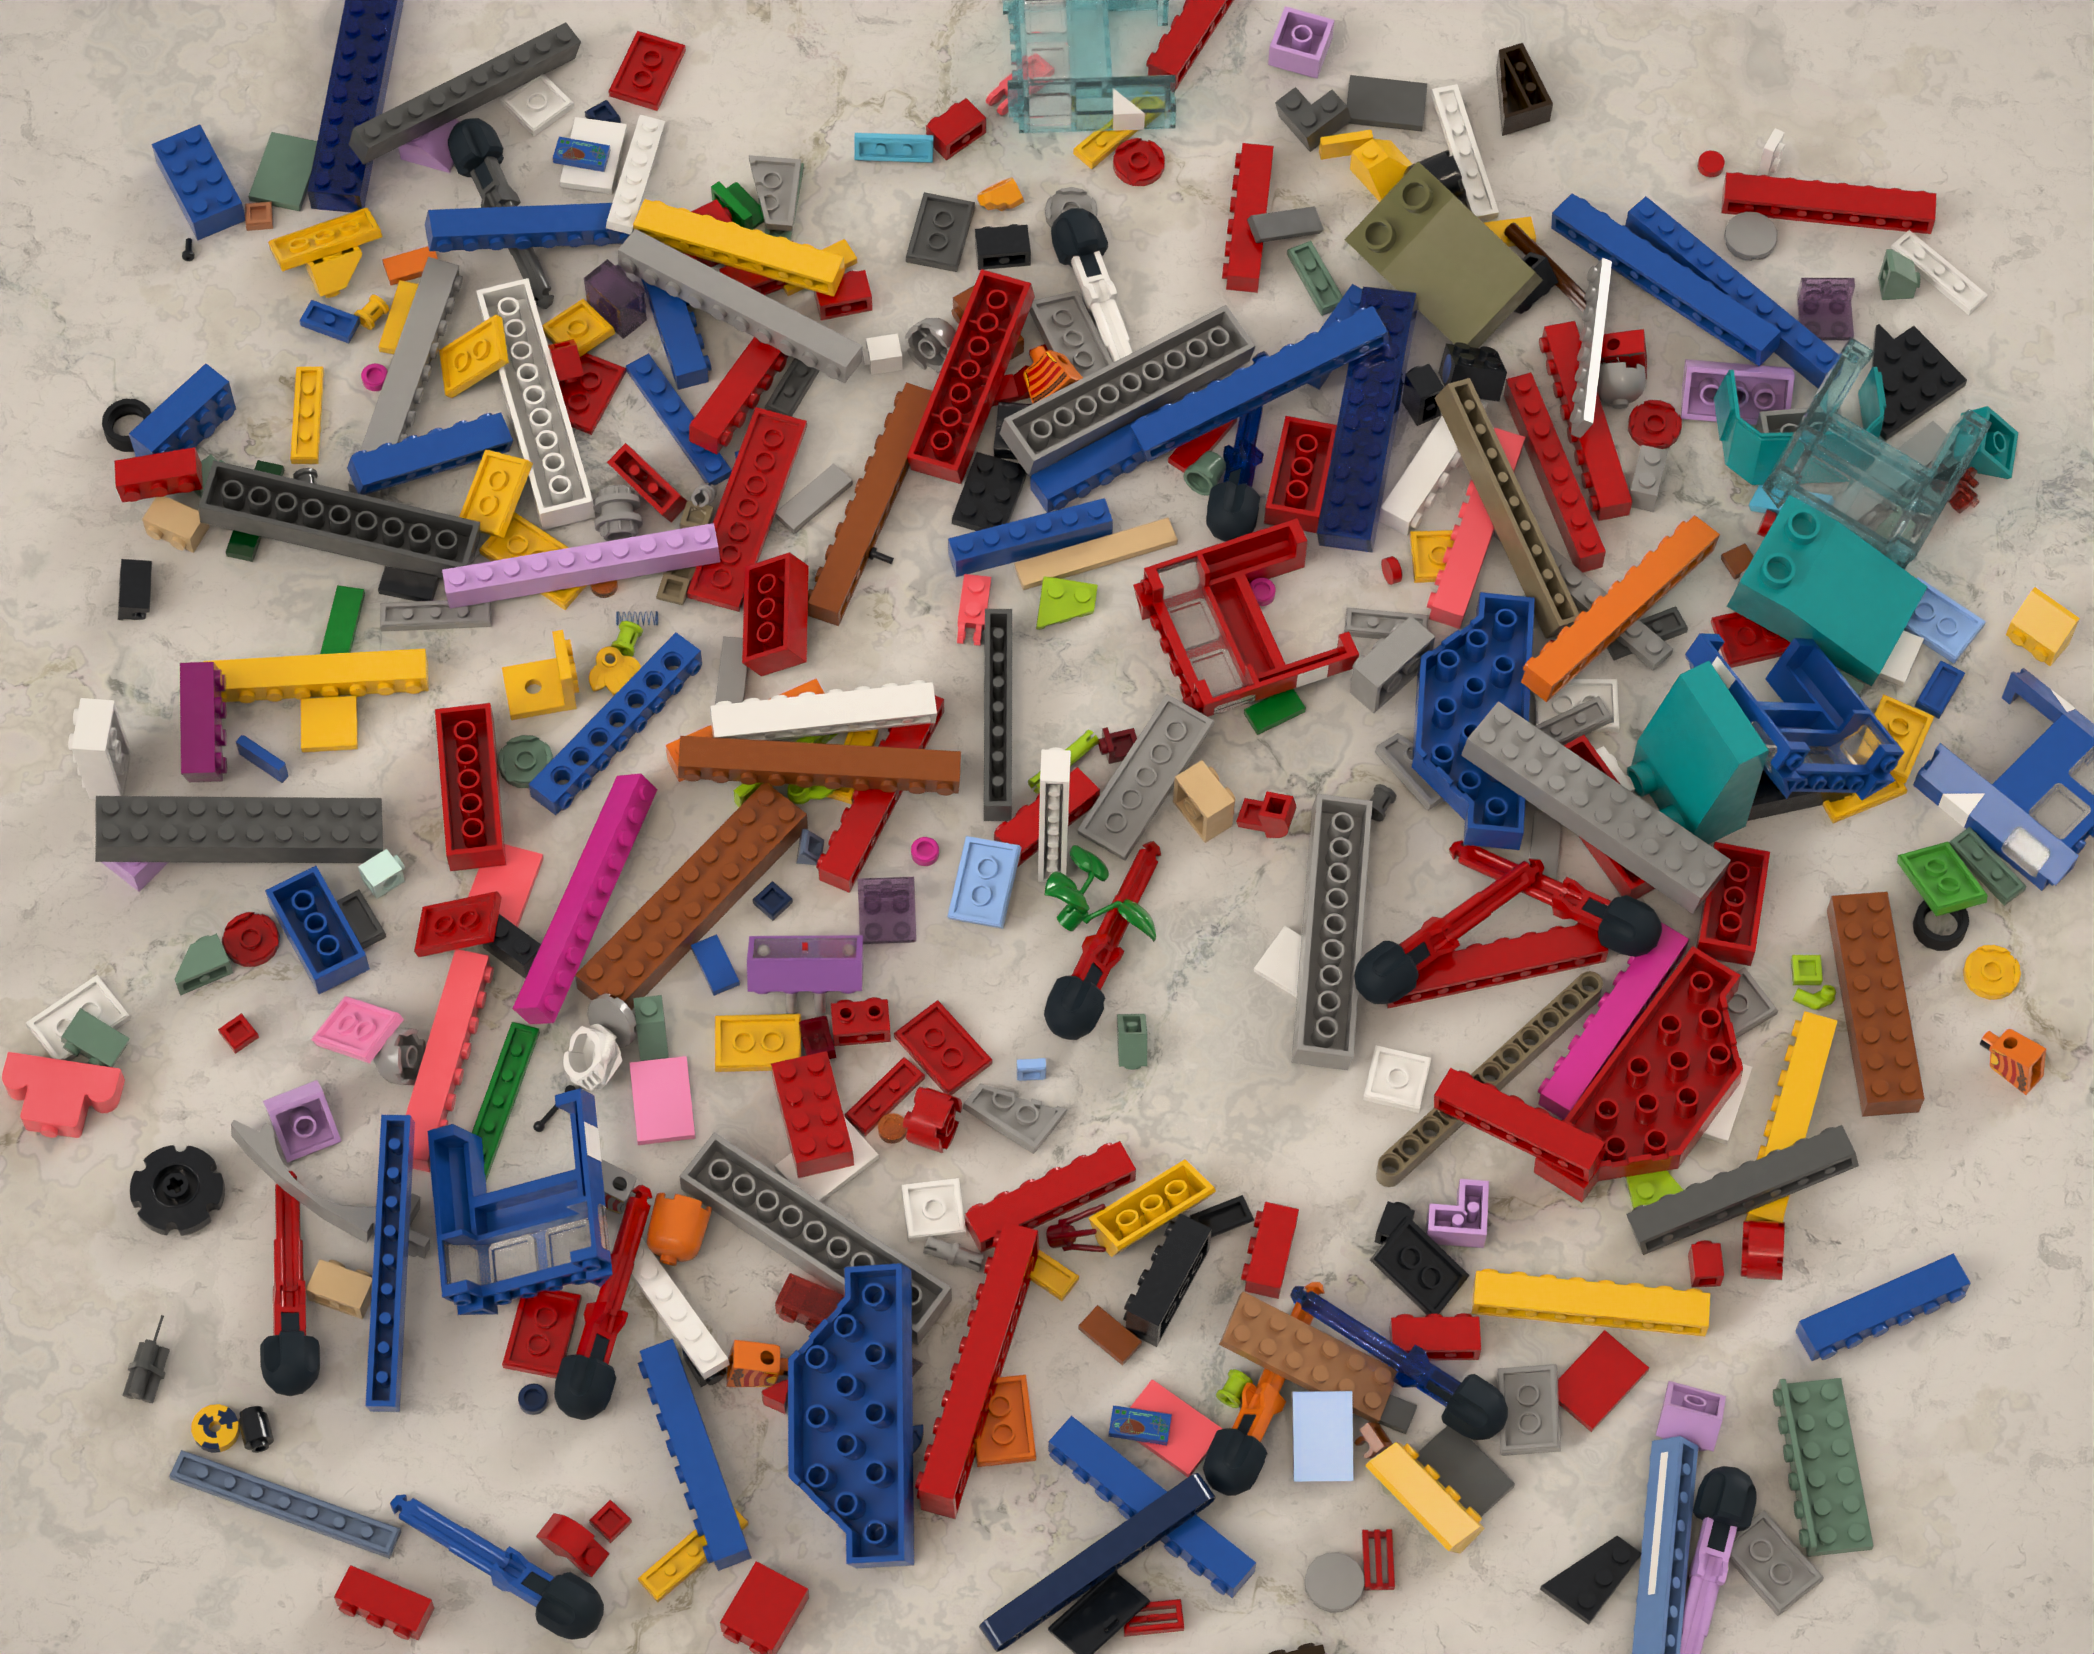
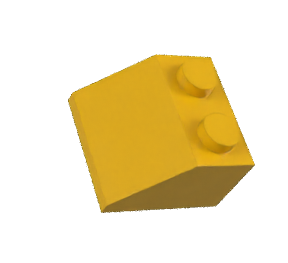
M2034 587L2011 620L2006 636L2015 645L2022 646L2032 653L2035 659L2051 666L2070 644L2080 618Z

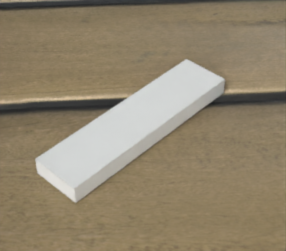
M1910 230L1891 245V249L1912 260L1915 271L1919 272L1924 279L1966 314L1970 315L1986 301L1988 295Z

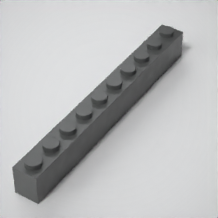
M565 22L354 127L349 146L364 165L575 59L581 41Z

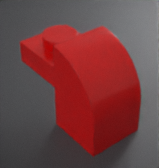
M1267 791L1263 801L1244 798L1236 821L1238 827L1265 832L1267 838H1282L1286 836L1297 808L1294 797Z
M553 1513L536 1535L555 1555L566 1557L588 1577H593L610 1554L594 1539L595 1536L589 1530L565 1515Z

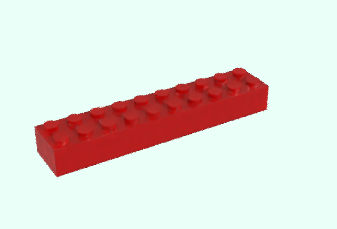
M1004 1222L1002 1230H997L992 1245L995 1248L994 1255L987 1258L984 1274H987L984 1284L980 1283L976 1293L978 1305L976 1310L970 1311L967 1327H970L967 1337L963 1336L958 1351L961 1354L959 1364H953L950 1374V1380L953 1381L950 1391L945 1390L942 1398L941 1407H944L942 1418L937 1417L933 1427V1434H935L933 1445L928 1444L924 1455V1461L927 1462L925 1471H919L915 1484V1489H918L917 1499H920L921 1510L956 1519L976 1456L974 1439H978L979 1435L981 1439L989 1414L988 1406L991 1397L995 1395L998 1383H995L997 1378L1001 1377L1031 1282L1029 1276L1031 1271H1034L1038 1259L1037 1254L1040 1250L1038 1230Z

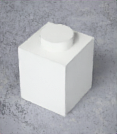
M898 333L866 338V349H862L864 365H869L871 375L903 370Z

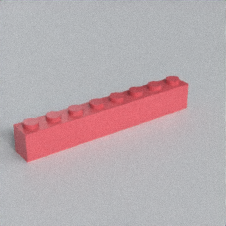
M1494 427L1513 472H1515L1525 437ZM1470 480L1466 495L1470 496L1469 502L1462 503L1458 518L1462 519L1461 525L1455 524L1450 540L1455 541L1452 548L1447 547L1442 561L1447 565L1445 570L1439 569L1434 584L1439 586L1437 593L1431 592L1427 608L1431 609L1430 620L1458 629L1461 628L1495 529L1472 480Z
M459 949L454 952L406 1115H411L415 1122L413 1169L426 1172L431 1171L428 1131L447 1126L448 1120L446 1118L448 1111H453L456 1102L455 1087L456 1085H461L464 1069L461 1068L463 1060H468L470 1056L471 1043H469L471 1034H476L479 1018L476 1016L479 1008H484L486 1001L485 986L486 983H491L494 974V967H491L488 955Z

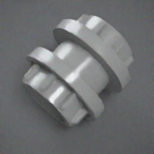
M611 485L600 489L597 493V498L593 500L594 511L601 514L594 521L595 530L600 532V535L606 541L635 537L639 533L638 529L643 525L642 516L634 513L641 506L640 497L635 494V491L631 490V487L626 485Z

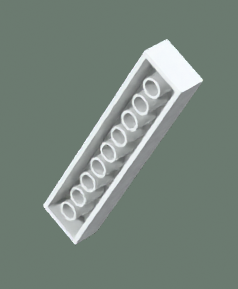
M526 278L476 290L483 322L495 314L502 317L509 363L498 369L497 373L521 457L533 463L528 475V481L542 530L594 518L593 499L529 279Z

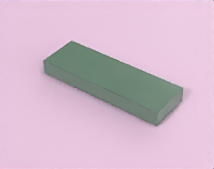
M1312 241L1288 249L1287 256L1321 316L1333 312L1343 296Z
M1968 827L1949 842L1970 871L2004 906L2025 891L2027 886L1971 827Z

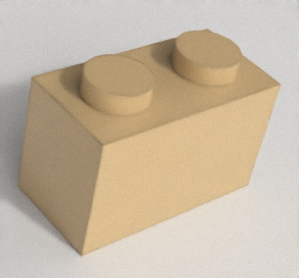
M166 496L156 497L142 518L146 533L155 540L163 539L178 550L183 551L185 549L194 553L210 528L209 524L200 522L198 510Z
M319 1259L307 1285L306 1293L309 1301L363 1319L371 1302L372 1275L360 1269H356V1271L349 1270L342 1263L335 1260L327 1262Z

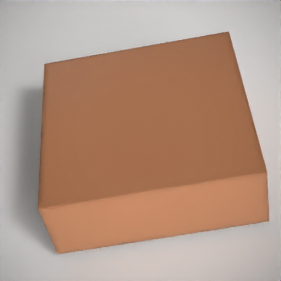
M271 202L245 204L247 231L273 229Z

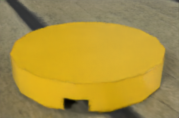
M1983 945L1967 957L1963 968L1964 981L1968 988L1979 997L1988 1000L2002 999L2009 996L2016 989L2021 976L2020 964L2016 958L2014 959L2010 955L2011 952L2006 948L1997 945Z

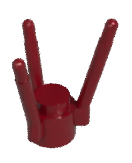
M1105 1204L1090 1208L1069 1218L1059 1219L1057 1225H1050L1046 1232L1049 1246L1051 1248L1062 1247L1063 1251L1105 1252L1106 1248L1103 1246L1074 1244L1077 1237L1096 1234V1229L1076 1231L1074 1226L1070 1225L1106 1208Z

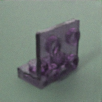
M1801 278L1797 292L1799 322L1821 340H1853L1851 300L1855 289L1854 278Z
M914 877L858 879L859 934L863 935V944L916 942Z

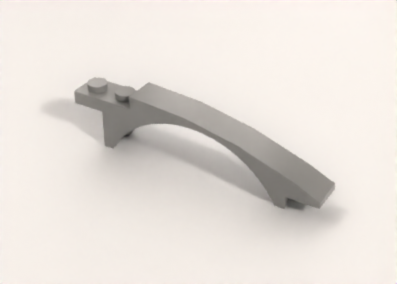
M233 1120L231 1123L232 1138L284 1191L325 1221L366 1244L371 1235H375L376 1206H346L330 1202L311 1193L297 1182L284 1166L276 1148L273 1126L265 1123L259 1132ZM413 1193L411 1194L410 1225L420 1210L421 1197ZM409 1228L408 1255L412 1257L419 1256L424 1259L430 1250V1238Z

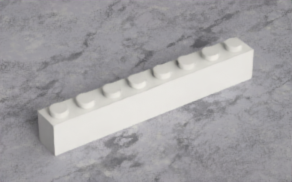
M923 680L912 681L909 685L898 686L896 683H889L881 688L870 689L868 686H861L855 688L854 691L845 692L841 689H833L827 691L826 694L817 695L813 692H805L799 694L798 697L789 698L786 695H777L770 700L761 701L758 698H749L742 703L733 704L730 701H721L714 706H710L713 738L767 741L936 723L937 717L933 682L926 683Z
M1056 747L1048 750L1042 749L1038 882H1047L1048 877L1055 871L1061 872L1066 875L1071 751Z

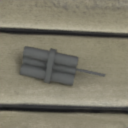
M161 1315L154 1340L146 1339L145 1342H139L134 1361L129 1363L128 1371L130 1373L122 1395L126 1398H135L147 1403L154 1402L160 1380L164 1379L166 1374L164 1368L170 1349L161 1347L156 1343L164 1315Z

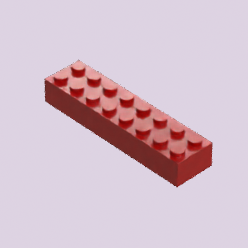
M983 269L980 270L907 454L911 470L962 484L1035 296L1030 282Z

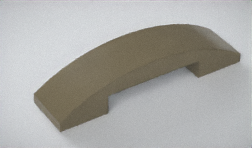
M687 500L679 524L680 529L711 524L713 506L705 505L699 507V504L695 506L692 501ZM696 566L664 573L656 599L683 605L687 598V591Z

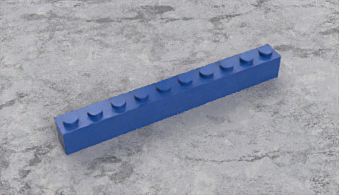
M1572 193L1552 212L1551 229L1598 260L1605 258L1612 261L1611 268L1759 367L1780 346L1781 330L1775 324L1765 321L1755 311L1738 303L1731 295L1724 294L1715 288L1710 281L1703 280L1694 274L1690 268L1674 261L1669 254L1662 253L1653 247L1649 241L1641 239L1632 233L1628 227L1621 226L1612 220L1607 213L1600 212L1591 206L1587 200L1579 198Z
M1647 196L1628 211L1625 226L1641 239H1646L1662 253L1669 254L1674 261L1690 268L1694 274L1703 280L1710 281L1715 288L1724 294L1731 295L1738 303L1752 309L1765 321L1775 324L1781 330L1780 346L1774 353L1815 387L1820 388L1832 368L1833 370L1828 377L1827 385L1839 375L1843 357Z
M1373 306L1367 309L1361 308L1355 311L1349 318L1336 320L1328 328L1320 332H1312L1304 340L1296 344H1288L1276 354L1263 356L1255 364L1247 368H1239L1231 376L1223 380H1215L1201 391L1190 392L1182 400L1174 404H1166L1158 412L1150 416L1145 415L1138 418L1134 424L1130 425L1133 436L1146 461L1149 462L1388 344V331Z
M381 1115L365 1405L370 1412H400L415 1122L411 1115Z

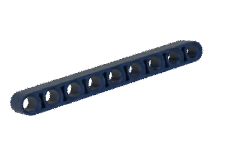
M1199 1473L1191 1475L989 1616L979 1625V1628L996 1652L1007 1648L1214 1502L1216 1499L1215 1495Z

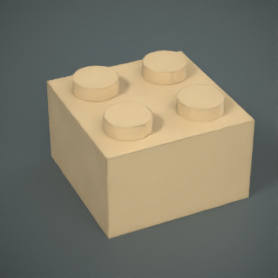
M1201 760L1175 776L1173 803L1205 843L1232 827L1235 796L1228 787L1224 788L1214 768L1211 766L1207 767L1204 761Z

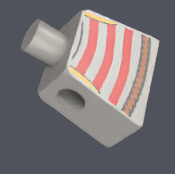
M601 1159L606 1204L604 1209L623 1214L628 1198L635 1197L636 1195L632 1190L637 1178Z

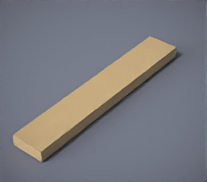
M1168 517L1014 563V568L1023 590L1042 585L1044 576L1063 579L1177 545L1178 539Z

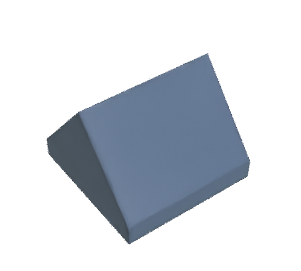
M803 829L799 838L796 864L817 865V861L823 853L824 839L807 829Z

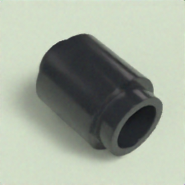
M252 1406L242 1410L239 1413L240 1419L238 1423L245 1449L251 1450L253 1453L267 1450L274 1441L267 1413L263 1412L261 1406Z

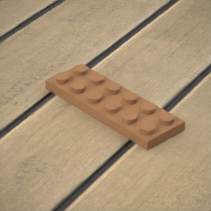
M1245 1292L1239 1295L1219 1343L1220 1346L1309 1391H1352L1353 1413L1372 1423L1380 1421L1399 1373L1393 1367Z

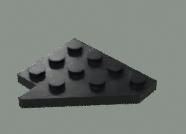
M1880 324L1876 325L1872 367H1877L1878 372L1882 373L1886 409L1884 411L1880 436L1886 441L1966 385L1967 379L1915 326H1912L1894 339Z

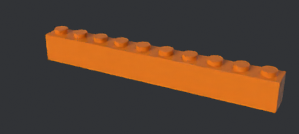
M1695 515L1688 522L1682 521L1671 537L1665 536L1662 539L1658 549L1654 552L1650 550L1643 557L1638 567L1632 566L1621 582L1617 580L1612 584L1608 594L1604 597L1600 595L1593 602L1588 612L1582 611L1570 628L1565 626L1553 643L1549 641L1545 644L1538 657H1531L1523 667L1525 672L1521 683L1545 702L1549 701L1713 552L1720 534Z

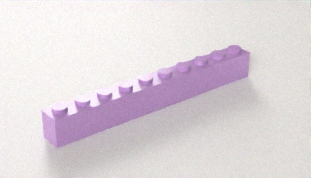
M714 523L443 569L442 573L449 608L451 609L720 562L715 526Z

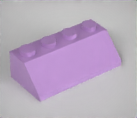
M1685 359L1681 419L1717 422L1714 396L1729 370H1734L1740 418L1748 424H1757L1760 411L1791 409L1795 378L1792 368L1763 365L1759 367L1758 365Z

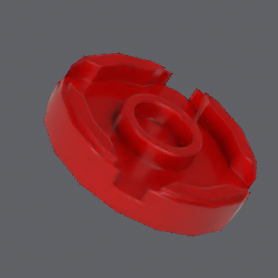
M1142 138L1126 140L1117 147L1113 156V169L1116 176L1131 186L1153 184L1161 177L1164 171V153L1155 142L1150 140L1148 142L1143 141Z
M1661 400L1644 401V404L1637 405L1633 408L1628 419V432L1639 446L1645 445L1658 449L1669 448L1677 441L1681 434L1682 419L1680 415L1678 416V413L1671 404Z
M246 912L228 922L222 937V944L227 956L234 963L243 967H256L268 962L275 955L279 948L280 936L275 923L268 916Z

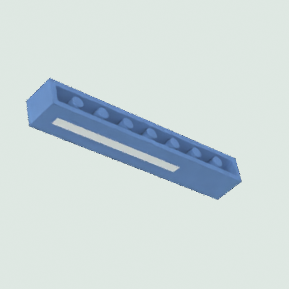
M1681 1436L1652 1441L1632 1654H1680L1698 1445Z

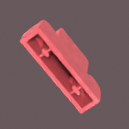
M8 1052L2 1073V1081L8 1095L17 1101L24 1100L20 1117L26 1130L40 1132L42 1135L50 1138H55L57 1135L73 1138L81 1137L89 1106H92L100 1113L113 1111L120 1102L125 1082L122 1071L119 1068Z

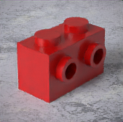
M872 997L865 1001L840 1000L837 1003H831L834 1046L891 1042L888 999Z

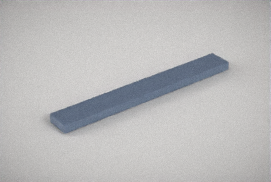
M183 1450L180 1451L169 1475L170 1480L389 1559L401 1534V1529Z

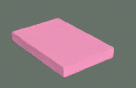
M345 996L311 1040L319 1047L371 1063L384 1046L386 1040L395 1032L404 1019L397 1012Z
M687 1056L630 1062L638 1145L695 1139Z

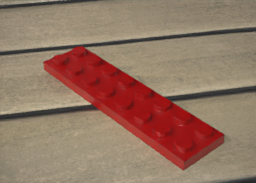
M755 407L713 521L720 562L696 566L687 591V598L740 612L744 601L745 567L755 564L759 560L807 428L806 420Z

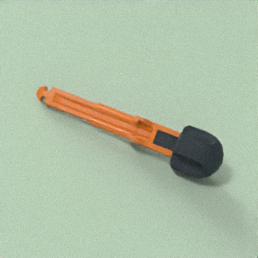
M1311 1282L1304 1287L1307 1291L1304 1294H1300L1291 1316L1311 1325L1322 1301L1319 1294L1325 1293L1320 1282ZM1265 1368L1256 1386L1253 1383H1246L1242 1391V1408L1232 1429L1218 1430L1207 1451L1203 1471L1212 1489L1227 1496H1236L1250 1490L1256 1482L1268 1454L1261 1440L1273 1415L1282 1412L1286 1404L1285 1399L1279 1394L1286 1380L1285 1378Z

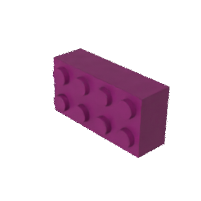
M214 662L180 663L181 774L189 783L223 781V774H227V758L223 757L222 746L227 745L226 729L222 727V719H226L227 710L226 702H222L221 691H226V676L222 675L221 669Z

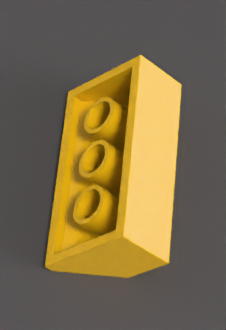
M1184 1159L1107 1206L1104 1210L1089 1217L1092 1229L1097 1230V1233L1094 1234L1097 1243L1105 1247L1106 1252L1113 1257L1177 1218L1180 1213L1183 1214L1208 1199L1216 1190L1213 1185Z
M1395 1442L1365 1465L1448 1551L1461 1554L1485 1529L1479 1523L1482 1517L1472 1507L1469 1506L1466 1509L1459 1502L1461 1496L1450 1485L1445 1488L1438 1481L1441 1476L1429 1464L1424 1467L1417 1460L1420 1455L1410 1444L1406 1443L1404 1446L1401 1443Z

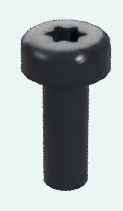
M187 238L185 251L182 252V259L184 261H192L195 255L192 251V239Z
M872 547L868 557L871 560L877 558L889 564H892L894 560L890 556L877 552L876 547Z

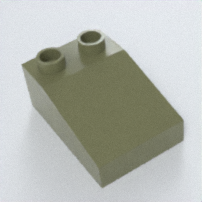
M1419 161L1344 239L1453 344L1461 342L1470 347L1479 348L1543 281L1531 267Z

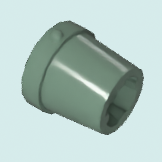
M1206 451L1185 470L1183 475L1184 481L1196 493L1208 496L1210 495V489L1217 485L1226 470V462L1217 453Z

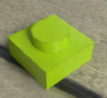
M1792 955L1793 985H1821L1823 981L1821 955Z

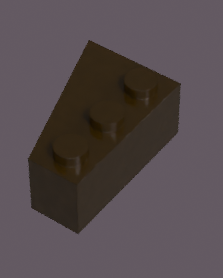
M1519 43L1500 49L1497 58L1496 74L1502 136L1550 122L1553 102L1524 44Z

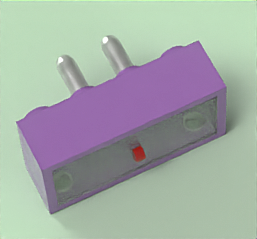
M863 935L749 936L747 953L748 992H755L757 994H768L770 992L786 993L787 1014L797 1013V993L799 991H812L814 993L815 1013L818 1016H823L826 1012V992L840 991L845 994H851L856 991H862L864 967Z

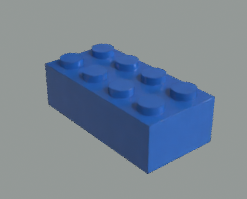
M200 124L152 144L156 162L197 241L245 221L242 202Z
M205 363L129 433L135 456L139 457L196 448L203 439L209 438L214 433L215 428L223 421L230 419L236 410L229 381Z
M317 866L265 890L272 911L318 994L370 970L363 948Z

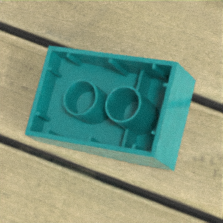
M1789 495L1726 607L1790 642L1794 638L1813 639L1835 667L1872 686L1928 586L1837 520Z
M1707 661L1679 675L1638 739L1632 764L1627 767V776L1632 780L1635 788L1634 791L1637 795L1644 797L1649 794L1660 812L1707 844H1711L1746 827L1769 750L1711 662Z

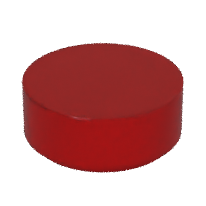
M1705 151L1699 157L1698 170L1706 177L1719 176L1723 171L1725 160L1717 151Z
M1766 510L1759 525L1757 535L1766 536L1776 519V512Z
M1394 556L1382 559V572L1387 583L1392 585L1401 582L1402 569L1399 561Z

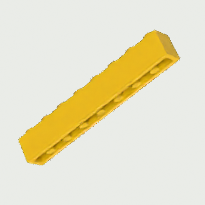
M644 199L633 223L634 230L637 229L679 252L833 297L845 272L844 257L836 252L819 250L809 244H798L785 237H774L758 229L750 230L743 228L734 222L726 223L716 220L712 216L695 214L685 208L671 207L657 200L650 201Z
M426 649L203 661L214 662L221 669L222 675L226 676V691H221L222 702L226 703L238 701L252 703L255 700L277 702L282 699L291 698L301 700L310 697H338L344 695L362 697L366 694L391 695L397 692L417 694L421 691H429Z
M1804 1011L1801 1021L1795 1020L1791 1036L1796 1037L1794 1046L1788 1045L1784 1061L1789 1062L1787 1071L1781 1070L1777 1086L1782 1087L1780 1096L1774 1095L1770 1111L1775 1112L1773 1121L1767 1120L1763 1136L1768 1137L1766 1146L1760 1145L1756 1160L1767 1156L1773 1150L1785 1149L1792 1146L1796 1141L1806 1138L1837 1020ZM1790 1195L1745 1213L1747 1214L1745 1221L1783 1222Z
M1494 1269L1476 1271L1474 1278L1472 1314L1704 1337L1709 1327L1710 1293H1703L1700 1289L1692 1288L1681 1291L1674 1290L1670 1286L1644 1287L1640 1283L1619 1285L1610 1280L1588 1282L1580 1277H1572L1569 1280L1557 1279L1556 1276L1544 1274L1540 1277L1528 1276L1524 1272L1505 1274L1499 1273Z

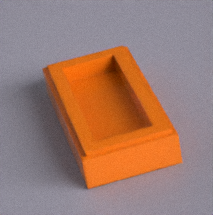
M426 246L382 259L390 285L398 284L399 280L408 281L421 277L428 257L438 259L436 251H429V247Z

